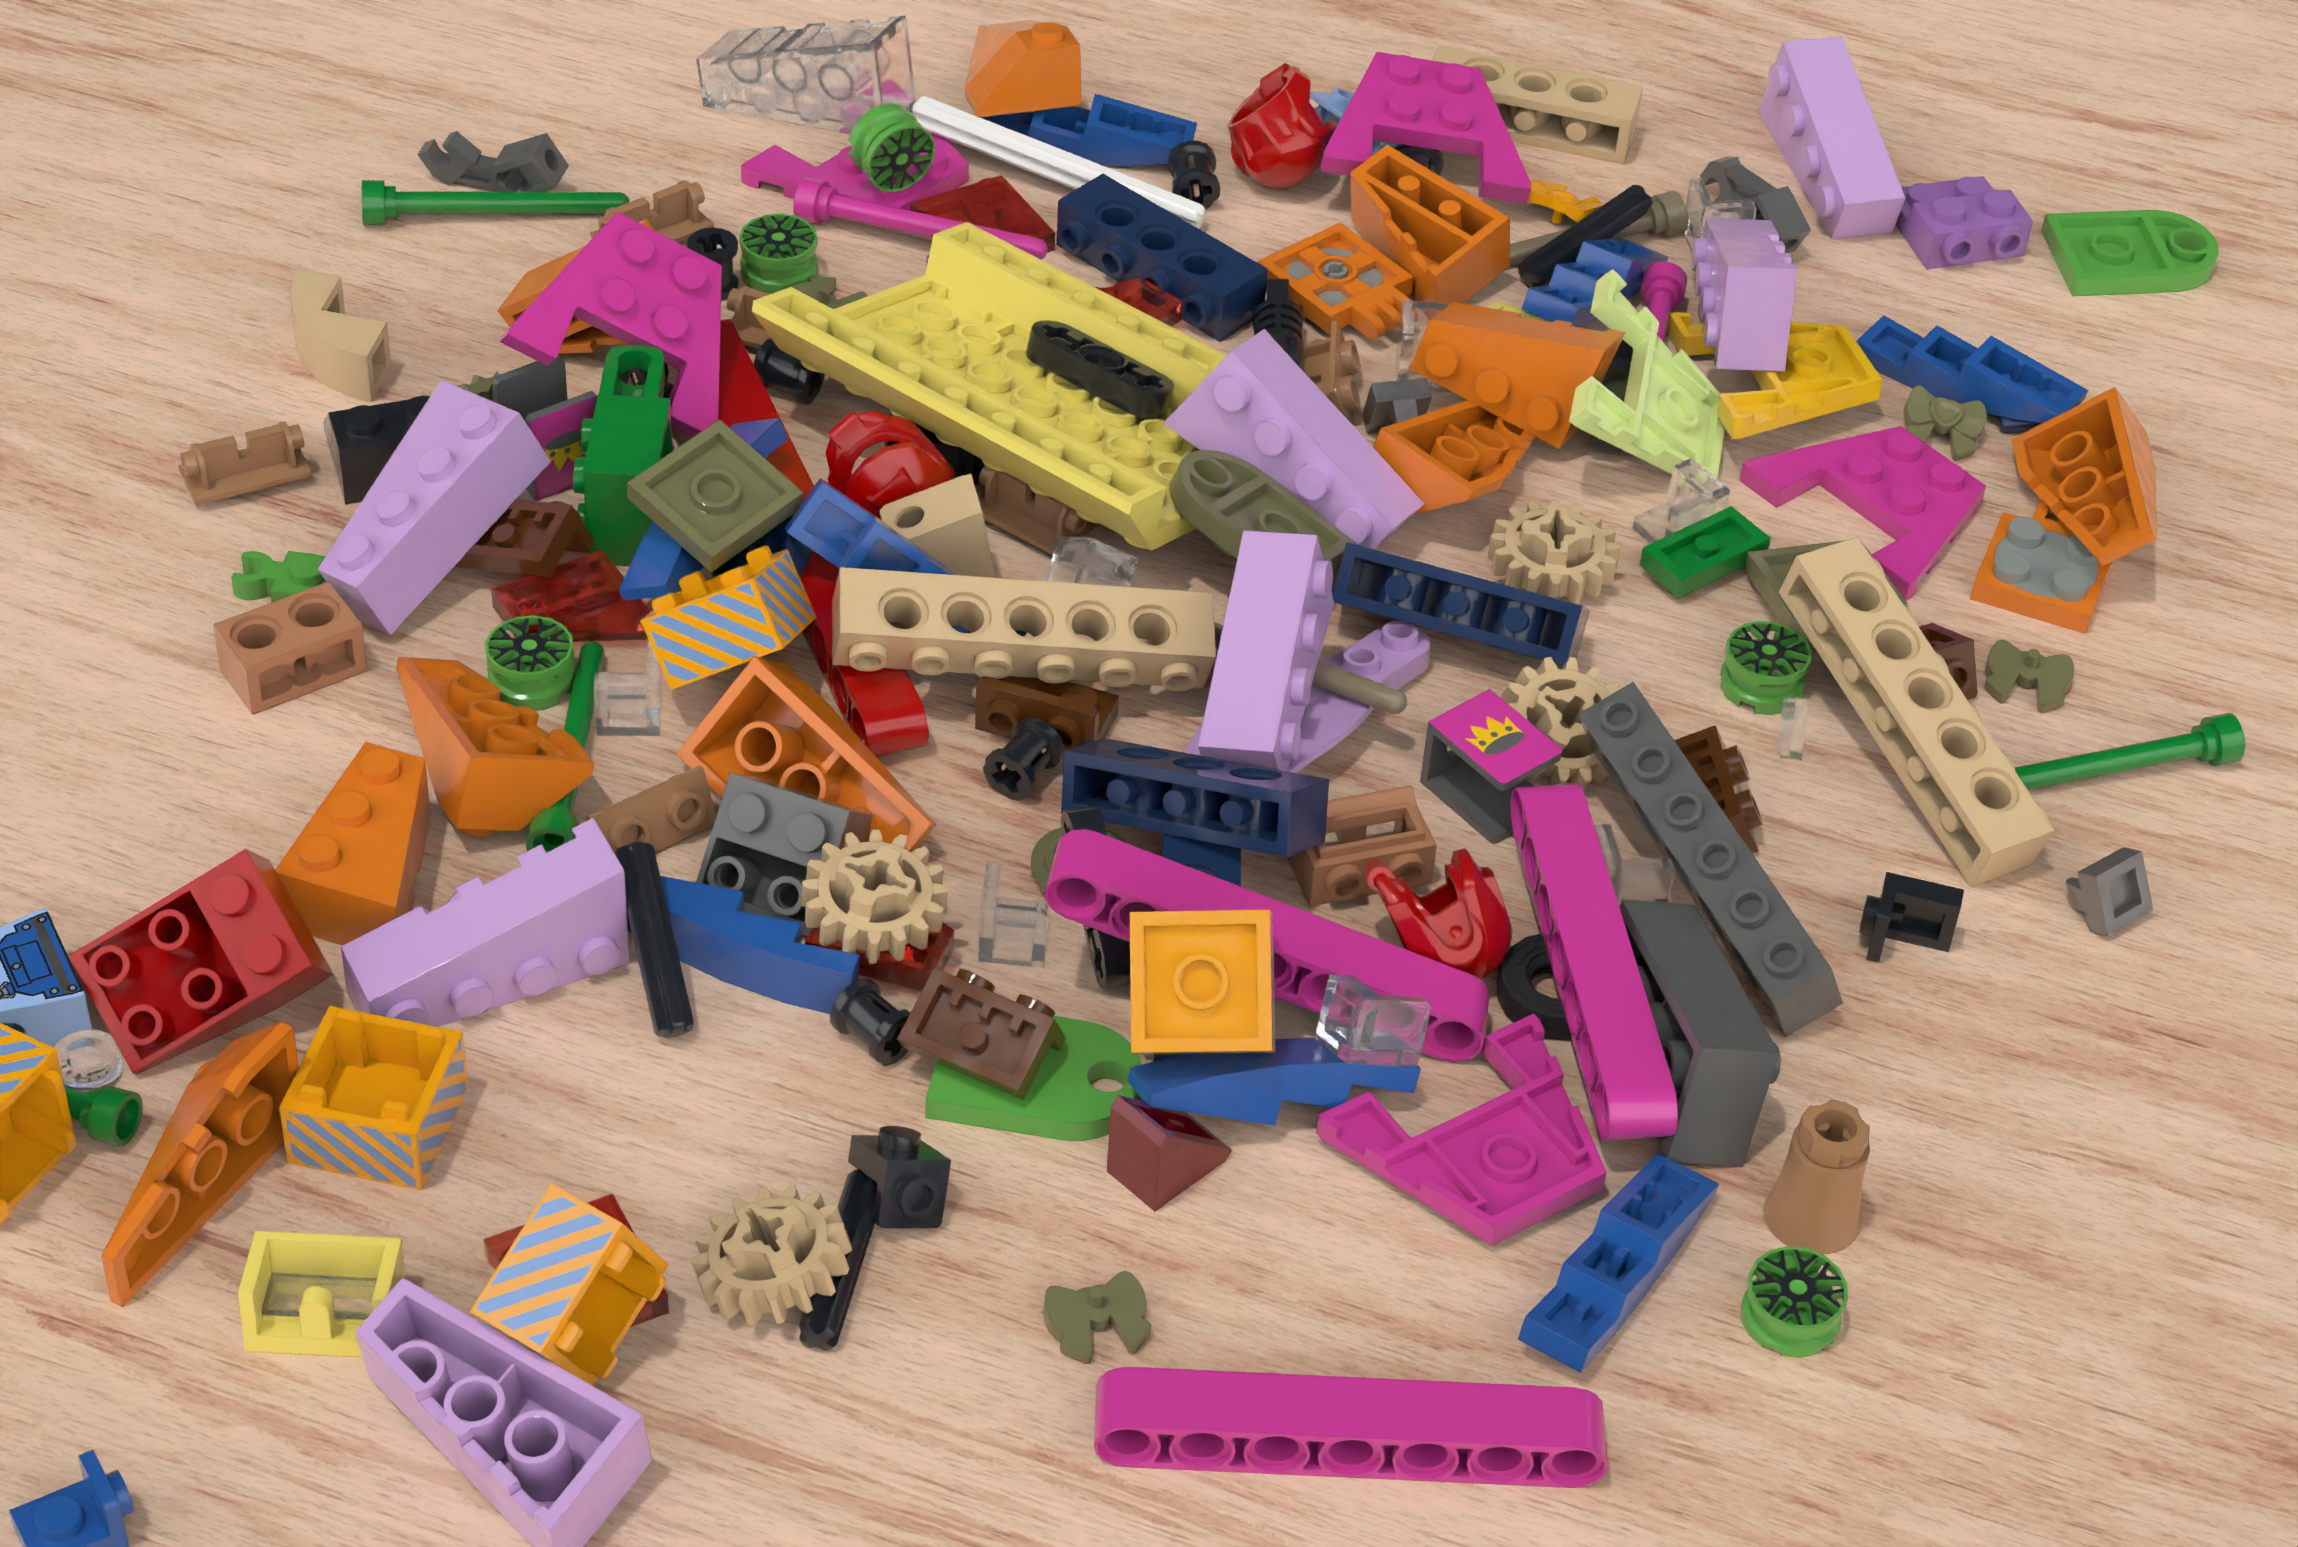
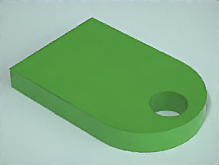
M2163 210L2045 214L2041 229L2042 235L2072 296L2166 293L2192 290L2202 286L2211 278L2219 251L2214 236L2200 223L2186 216Z
M1054 1016L1053 1018L1057 1021L1066 1039L1060 1051L1049 1047L1023 1100L936 1062L926 1097L925 1118L1066 1141L1097 1139L1109 1134L1111 1106L1118 1095L1137 1100L1141 1099L1127 1081L1130 1068L1142 1065L1139 1055L1131 1053V1043L1116 1031L1089 1021ZM1101 1079H1112L1121 1083L1124 1087L1117 1091L1105 1092L1094 1088L1091 1084Z

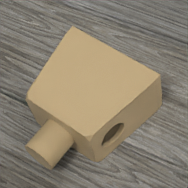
M971 474L957 477L888 503L879 511L883 522L957 575L995 578L983 513Z

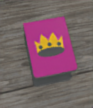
M559 354L549 366L536 361L495 376L492 380L493 402L520 413L551 461L526 488V491L535 501L572 488L575 458L586 457V454H582L581 451L582 422L584 418H593L597 395L593 391H589L570 399L567 398L565 360Z
M1488 689L1428 721L1420 782L1492 844H1497L1513 835L1510 806L1513 789L1515 787L1534 786L1527 779L1560 761L1562 749L1496 693Z

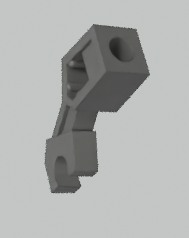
M458 131L449 133L442 144L447 153L443 152L435 139L425 142L417 154L431 175L449 186L457 182L500 192H546L557 187L569 166L547 133L507 144L503 147L497 158L480 155L482 151Z
M1727 156L1711 161L1701 173L1700 177L1705 186L1716 182L1719 184L1720 195L1714 201L1718 209L1740 202V219L1771 220L1779 234V241H1783L1785 245V253L1796 251L1811 231L1789 186L1775 188L1742 166L1738 157Z

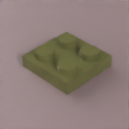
M720 419L627 482V498L710 572L716 570L796 513L803 503L804 496L803 491Z

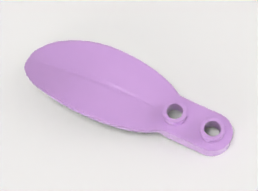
M1393 621L1376 629L1338 655L1319 661L1399 689L1427 670L1430 657V638L1414 624ZM1312 685L1308 705L1305 706L1300 724L1301 744L1299 755L1296 761H1290L1287 771L1297 773L1337 745L1370 715L1374 707ZM1202 725L1184 753L1200 755L1198 743Z

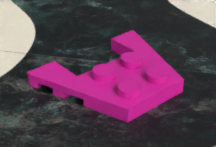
M1376 52L1324 150L1320 171L1350 176L1351 171L1372 156V141L1378 140L1478 157L1479 197L1526 204L1531 191V182L1481 69L1460 64L1413 58L1406 55Z
M882 78L852 97V115L860 119L862 115L872 108L886 103L900 104L912 113L913 104L890 80ZM931 133L935 141V157L930 169L921 180L911 187L897 192H887L875 187L867 179L865 173L859 170L852 162L848 152L852 151V145L842 149L837 155L815 167L774 144L741 165V183L756 189H760L762 181L781 186L784 189V196L794 199L799 182L802 178L809 177L829 182L830 188L837 189L840 196L920 213L969 181V163L945 138ZM920 153L919 156L927 155L928 153ZM912 165L907 172L913 176L916 174L917 169ZM898 176L894 177L893 185H895Z
M617 211L502 335L500 342L549 366L557 358L574 316L629 345L656 347L663 352L664 362L679 370L669 396L671 428L693 438L718 421L722 265Z
M1902 426L1750 459L1742 464L1739 479L1741 483L1776 508L1819 485L1891 536L1896 541L1871 555L1880 563L1883 571L1904 597L1905 601L1912 598L1917 591L1921 578L1925 573L1929 574L1938 563L1941 551L1948 542L1953 543L1980 507L1986 489L1985 484Z
M1534 1013L1485 1036L1482 1055L1514 1089L1424 1133L1410 1137L1370 1091L1318 1115L1316 1133L1323 1141L1491 1246L1603 1191L1607 1174L1578 1106L1572 1107L1562 1084L1564 1073L1556 1056L1550 1057L1543 1041L1545 1030L1540 1019Z

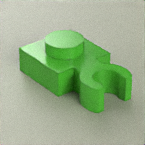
M288 551L284 561L278 562L273 561L267 554L262 552H243L241 556L243 574L233 573L231 577L234 596L243 600H258L271 596L272 603L326 583V580L318 571L326 556Z

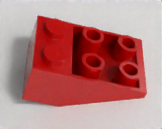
M244 849L68 956L129 1068L136 1075L280 1008L334 975L270 860L248 849Z

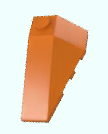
M1025 20L980 25L966 80L965 98L978 118L1081 106L1080 44L1067 26L1054 22Z
M2116 387L2011 439L2018 472L2023 481L2102 566L2157 540L2156 466L2148 435Z
M1466 400L1381 428L1373 448L1425 503L1414 514L1416 515L1468 501L1500 489L1536 437Z
M398 657L396 670L437 801L456 829L466 834L480 837L491 836L495 834V831H520L541 811L554 805L592 775L595 763L575 737L563 729L551 730L550 734L537 726L539 713L528 706L514 707L511 704L499 701L501 688L459 660Z
M753 657L676 753L691 769L702 766L708 785L721 797H723L729 774L732 772L758 777L872 814L873 818L865 842H869L872 830H880L883 842L892 844L897 836L902 834L907 836L906 850L913 852L936 826V823L835 710L786 663Z
M279 1022L233 1040L213 1061L204 1063L197 1070L192 1081L187 1085L101 1255L110 1300L114 1304L123 1307L284 1144L279 1107L299 1068L292 1026Z

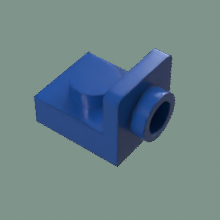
M92 1449L78 1455L83 1480L9 1510L13 1528L22 1547H129L123 1517L133 1513L134 1507L127 1486L118 1469L105 1474Z

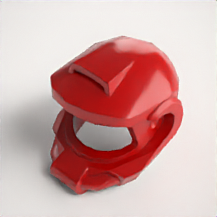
M1284 63L1260 79V86L1240 104L1227 125L1232 142L1231 156L1236 167L1243 174L1251 177L1254 182L1267 188L1287 189L1304 182L1320 167L1324 150L1337 127L1333 119L1324 123L1309 102L1311 80L1309 76L1302 73L1296 66L1291 67L1289 64Z
M852 410L827 432L830 436L825 452L830 470L827 478L828 483L880 520L879 511L884 505L947 482L955 477V470L945 456L914 422L905 418L889 416L875 410L857 413ZM884 441L900 443L884 447L869 456L852 474L856 460L867 448Z
M1466 848L1453 851L1451 864L1444 866L1446 883L1424 896H1418L1409 887L1404 878H1398L1384 861L1380 859L1368 861L1363 868V877L1373 891L1378 892L1399 934L1404 949L1467 972L1479 979L1485 978L1504 961L1513 933L1505 903L1493 871L1488 867H1479Z

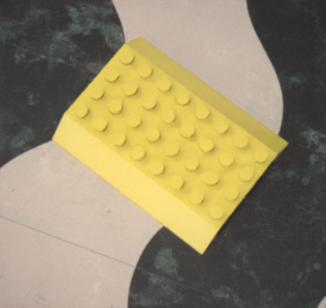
M968 222L933 234L925 275L836 309L824 305L793 287L753 300V314L777 347L800 360L805 368L814 372L824 373L844 384L849 392L858 396L868 397L890 409L892 415L910 420L935 433L937 439L941 442L970 452L981 458L987 467L1016 477L1027 483L1033 492L1062 502L1076 510L1078 516L1084 520L1100 523L1121 534L1130 545L1152 551L1196 529L1175 507L1170 497L1169 484L1181 460L1187 454L1201 450L1163 423L1227 356L1218 350ZM1044 320L1067 324L1167 376L1173 382L1174 389L1166 416L1158 419H1146L1131 415L1030 361L1026 356V349L1032 325L1035 322Z

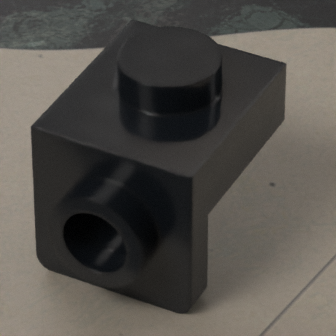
M1886 872L1880 897L1867 895L1859 933L1871 936L1866 959L1880 961L1885 938L1949 953L1962 905L1964 889Z
M883 1126L879 1128L878 1135H852L848 1163L878 1183L873 1222L883 1229L938 1228L943 1220L951 1160L922 1141L921 1133L914 1129L901 1126Z

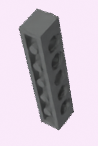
M1631 682L1580 712L1578 715L1594 754L1785 1037L1843 1004L1832 968L1636 684Z

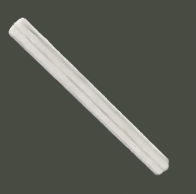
M921 96L912 107V114L916 117L917 121L933 134L1075 190L1103 173L1198 229L1203 224L1206 209L1202 204L980 117L978 118L975 115L929 97Z

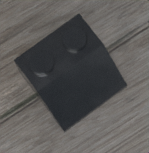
M416 396L408 400L371 406L360 405L351 409L328 412L323 422L324 431L345 505L362 502L430 396Z

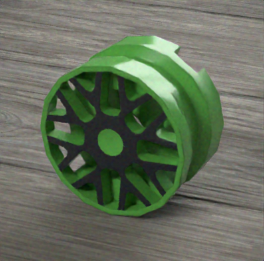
M886 103L872 108L861 116L853 126L848 141L852 144V151L848 152L852 162L859 170L865 173L867 179L875 187L882 191L897 192L911 187L926 174L935 157V141L931 133L917 121L916 117L907 108L900 104ZM920 153H928L927 155L919 156ZM912 165L917 169L916 174L913 176L907 172ZM898 176L895 185H893L894 177Z
M779 213L757 217L743 226L739 235L742 251L740 273L742 281L747 286L758 291L773 294L799 283L810 282L811 277L818 275V261L815 254L818 237L815 228L808 221L794 215Z
M522 616L502 622L490 632L485 642L488 680L501 688L499 701L506 702L514 707L528 706L534 711L560 704L559 697L563 693L571 694L575 676L573 640L571 633L563 624L551 618L541 616ZM530 625H538V632L536 634H527ZM506 630L511 631L517 636L512 638Z
M1766 621L1743 624L1733 630L1727 639L1725 661L1720 672V688L1725 697L1737 707H1740L1742 702L1755 706V714L1774 715L1785 713L1798 706L1804 696L1806 673L1810 670L1812 661L1811 647L1805 637L1788 626ZM1770 631H1775L1773 640L1768 639ZM1748 632L1753 634L1757 639H1752Z
M1785 1246L1769 1250L1755 1261L1748 1275L1747 1290L1741 1303V1321L1748 1335L1762 1348L1766 1346L1782 1353L1781 1356L1802 1358L1819 1354L1821 1349L1829 1343H1833L1839 1332L1841 1315L1848 1301L1847 1282L1840 1268L1829 1258L1809 1248ZM1829 1270L1834 1276H1827L1826 1273ZM1832 1286H1840L1841 1289L1833 1290ZM1842 1298V1305L1839 1304L1837 1299Z

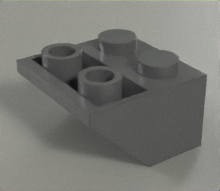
M730 772L696 883L744 892V912L801 923V935L815 938L820 927L807 928L805 924L806 907L801 906L802 881L806 880L807 863L809 860L821 861L822 846L825 843H830L840 850L843 849L846 833L852 832L859 839L860 843L865 842L873 815L758 777Z

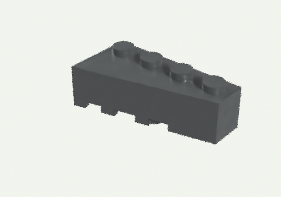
M1622 899L1619 908L1677 1098V1129L1675 1135L1663 1137L1660 1143L1663 1155L1680 1164L1743 1167L1769 1084H1773L1777 1080L1780 1072L1781 1056L1779 1048L1772 1041L1758 1016L1756 1007L1750 1002L1737 979L1735 970L1729 965L1716 941L1714 933L1708 928L1696 905Z

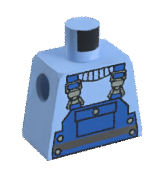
M47 908L0 927V1023L55 1049H62L92 1042L94 1037L85 993Z

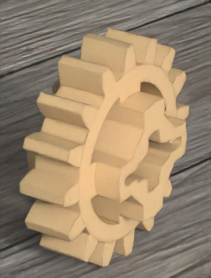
M1552 499L1550 506L1541 508L1537 502L1531 500L1528 501L1527 512L1524 513L1517 508L1511 507L1508 509L1506 520L1497 518L1494 532L1490 537L1488 559L1493 561L1492 574L1494 576H1506L1505 585L1515 588L1521 586L1526 591L1556 599L1561 596H1567L1572 603L1580 604L1582 592L1597 598L1601 594L1602 584L1612 585L1618 565L1620 544L1614 543L1615 529L1601 528L1603 517L1600 514L1587 518L1582 516L1583 506L1580 504H1576L1568 510V508L1561 507L1559 500Z
M1551 657L1544 658L1537 672L1528 665L1524 667L1516 678V683L1510 682L1502 694L1501 698L1562 749L1561 760L1529 777L1528 781L1534 784L1542 775L1550 777V785L1565 784L1567 780H1571L1572 783H1579L1584 791L1592 781V778L1601 784L1609 776L1594 754L1578 715L1580 712L1613 694L1620 687L1616 681L1605 686L1598 683L1597 679L1600 674L1598 666L1594 665L1585 675L1578 672V663L1574 657H1570L1561 670L1557 669ZM1560 721L1566 723L1568 725V728L1560 724Z
M872 830L869 842L860 843L859 839L852 832L846 833L843 849L840 850L830 843H825L822 846L821 861L809 860L807 863L806 880L802 881L801 906L806 907L805 924L807 928L820 927L819 943L823 947L838 940L843 943V952L855 954L857 949L865 950L869 964H876L880 951L889 950L897 961L904 960L905 944L910 943L912 946L923 950L927 947L928 933H939L942 929L943 912L946 911L948 886L942 885L944 873L942 865H928L929 849L925 846L913 852L906 850L907 836L900 834L890 844L883 842L880 830Z
M789 1185L783 1191L781 1197L772 1198L768 1188L764 1187L759 1189L757 1201L747 1204L739 1197L733 1199L734 1213L729 1217L713 1214L709 1220L714 1234L697 1235L695 1239L700 1254L691 1258V1262L706 1303L709 1306L718 1304L722 1317L727 1320L742 1310L747 1325L755 1326L763 1313L772 1312L777 1324L784 1323L787 1309L793 1306H797L806 1314L813 1310L810 1300L811 1296L815 1293L832 1296L836 1292L831 1276L848 1274L849 1266L845 1254L852 1252V1245L838 1207L835 1204L825 1206L821 1193L816 1190L801 1200L796 1185Z

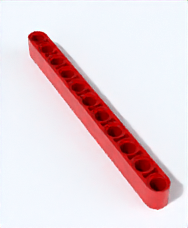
M731 319L720 320L718 420L720 419L730 428L734 423L780 418ZM781 420L788 440L765 459L804 492V501L813 489L814 484ZM811 549L810 558L800 579L817 618L802 633L845 723L876 757L926 746L928 744L929 732L925 710L906 669L882 668L867 672L856 670L851 666L832 665V599L839 569Z

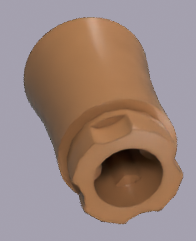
M1831 1099L1823 1105L1808 1106L1801 1116L1800 1123L1793 1132L1789 1151L1780 1175L1764 1204V1218L1769 1230L1787 1246L1809 1248L1823 1255L1832 1254L1847 1248L1855 1241L1861 1227V1192L1864 1172L1870 1154V1125L1861 1119L1858 1108L1846 1102Z

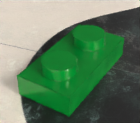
M1730 506L1642 548L1640 566L1679 599L1746 567L1747 552L1768 550L1771 538L1733 506Z

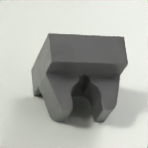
M1419 378L1371 383L1362 413L1366 433H1379L1383 427L1426 414L1432 399L1428 379Z
M2122 847L2077 872L2078 878L2071 877L2066 880L2070 905L2086 913L2089 931L2110 935L2154 910L2142 851Z

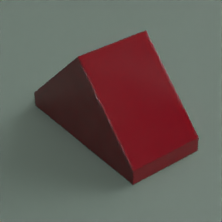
M1118 1095L1111 1106L1107 1172L1154 1212L1224 1163L1232 1152L1230 1147L1187 1112L1149 1107L1145 1101Z

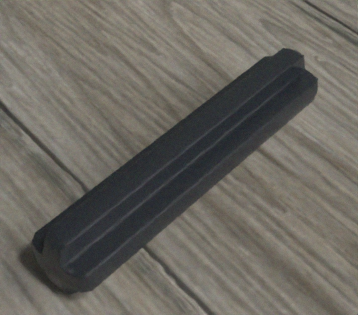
M1640 185L1630 186L1524 258L1518 267L1520 277L1525 280L1530 288L1540 287L1551 279L1556 264L1576 262L1583 241L1611 238L1647 214L1653 204L1651 196Z
M634 842L618 848L615 852L625 874L628 919L654 1033L659 1037H677L691 1031L694 1021L654 847L649 843Z
M855 1169L847 1175L837 1206L852 1245V1252L845 1254L849 1271L846 1275L831 1276L836 1290L832 1296L815 1293L810 1297L813 1310L807 1314L803 1312L799 1324L801 1331L800 1341L808 1348L818 1347L827 1351L837 1345L875 1225L873 1222V1212L878 1183L859 1169Z

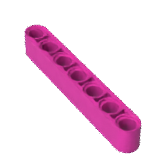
M1579 783L1515 787L1512 791L1510 805L1513 835L1600 1137L1603 1141L1673 1136L1675 1135L1678 1122V1106L1673 1080L1583 788Z
M1086 829L1073 830L1064 834L1057 843L1045 898L1051 909L1064 918L1130 942V912L1271 910L1274 924V990L1276 998L1441 1060L1464 1062L1475 1058L1482 1050L1490 995L1488 987L1483 981L1472 974L1095 831Z
M1149 1367L1115 1368L1104 1373L1096 1384L1094 1448L1096 1454L1103 1461L1115 1466L1561 1488L1585 1487L1594 1484L1602 1479L1608 1471L1603 1401L1597 1394L1581 1388Z

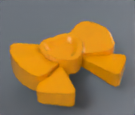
M1537 179L1530 180L1531 191L1527 201L1553 209L1554 212L1551 219L1553 223L1561 224L1564 214L1579 222L1604 205L1596 197L1579 201L1574 194L1566 192L1567 185L1547 183Z

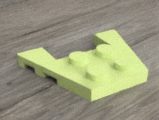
M1612 269L1596 281L1590 313L1611 330L1625 332L1623 340L1633 348L1625 399L1623 402L1591 376L1575 388L1569 422L1575 427L1680 479L1703 488L1718 477L1725 427L1717 415L1720 393L1683 349L1676 354L1669 350L1657 335L1659 321L1646 306L1639 312L1635 310L1620 292L1627 283Z

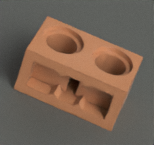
M330 582L213 624L220 671L252 715L368 671L362 624Z

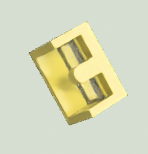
M255 1231L238 1290L245 1352L363 1358L355 1332L401 1278H405L402 1238Z

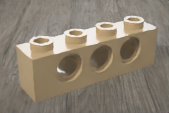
M1438 45L1432 61L1460 64L1481 69L1513 142L1619 164L1625 163L1636 132L1643 86Z

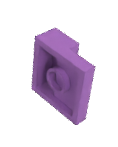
M1984 176L1963 177L1958 180L1929 184L1917 183L1901 187L1906 199L1895 225L1926 270L2025 256L2033 220L2011 190H1993Z

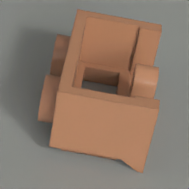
M1409 785L1328 800L1326 833L1335 832L1340 844L1327 847L1321 844L1287 857L1307 903L1311 907L1378 894V892L1373 891L1363 877V868L1372 859L1384 861L1398 878H1404L1410 888L1431 884L1437 844L1417 806L1413 787ZM1395 821L1394 834L1365 839L1367 826Z

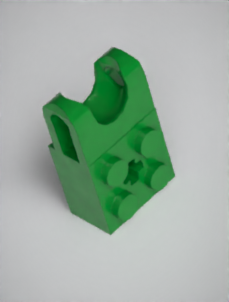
M619 345L610 349L605 359L593 418H584L582 422L581 451L582 454H586V457L575 458L573 488L574 493L584 494L585 503H579L577 512L595 541L588 553V564L630 567L642 538L653 522L627 498V482L672 452L670 398H664L663 352L656 347L647 345ZM639 368L647 371L646 383L643 385L633 386L625 384L620 379L621 374L631 369Z

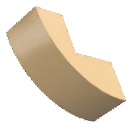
M297 268L290 286V300L296 347L301 361L315 378L331 389L356 399L372 402L392 367L387 321L345 314L341 276Z

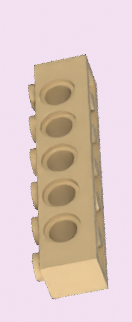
M1858 536L1796 556L1779 590V594L1970 887L2033 865L2055 832L2049 823L2046 811L2040 803L2033 799L2015 772L2010 757L2001 751L1982 723L1978 709L1966 699L1950 675L1945 660L1934 651L1918 627L1913 612L1901 602L1885 578L1880 563L1871 557Z
M840 567L832 599V665L851 666L859 671L868 672L890 668L914 670L922 675H939L945 672L977 674L980 677L986 676L993 679L1016 676L1039 678L1047 683L1079 680L1101 682L1109 687L1141 684L1163 686L1171 691H1186L1192 688H1204L1216 659L1213 593ZM889 623H901L906 625L909 629H899L892 626ZM952 627H963L969 630L971 633H961L956 631ZM1015 631H1025L1033 637H1023ZM1077 635H1086L1092 638L1094 641L1091 642L1079 638ZM1139 638L1147 639L1153 642L1156 646L1147 645L1141 642Z

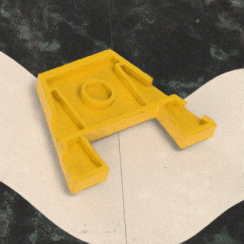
M1670 313L1667 333L1678 351L1683 349L1688 356L1714 354L1713 347H1704V324L1690 323V313ZM1791 321L1785 371L1750 370L1762 390L1719 394L1717 415L1731 438L1741 439L1880 400L1882 378L1845 325Z

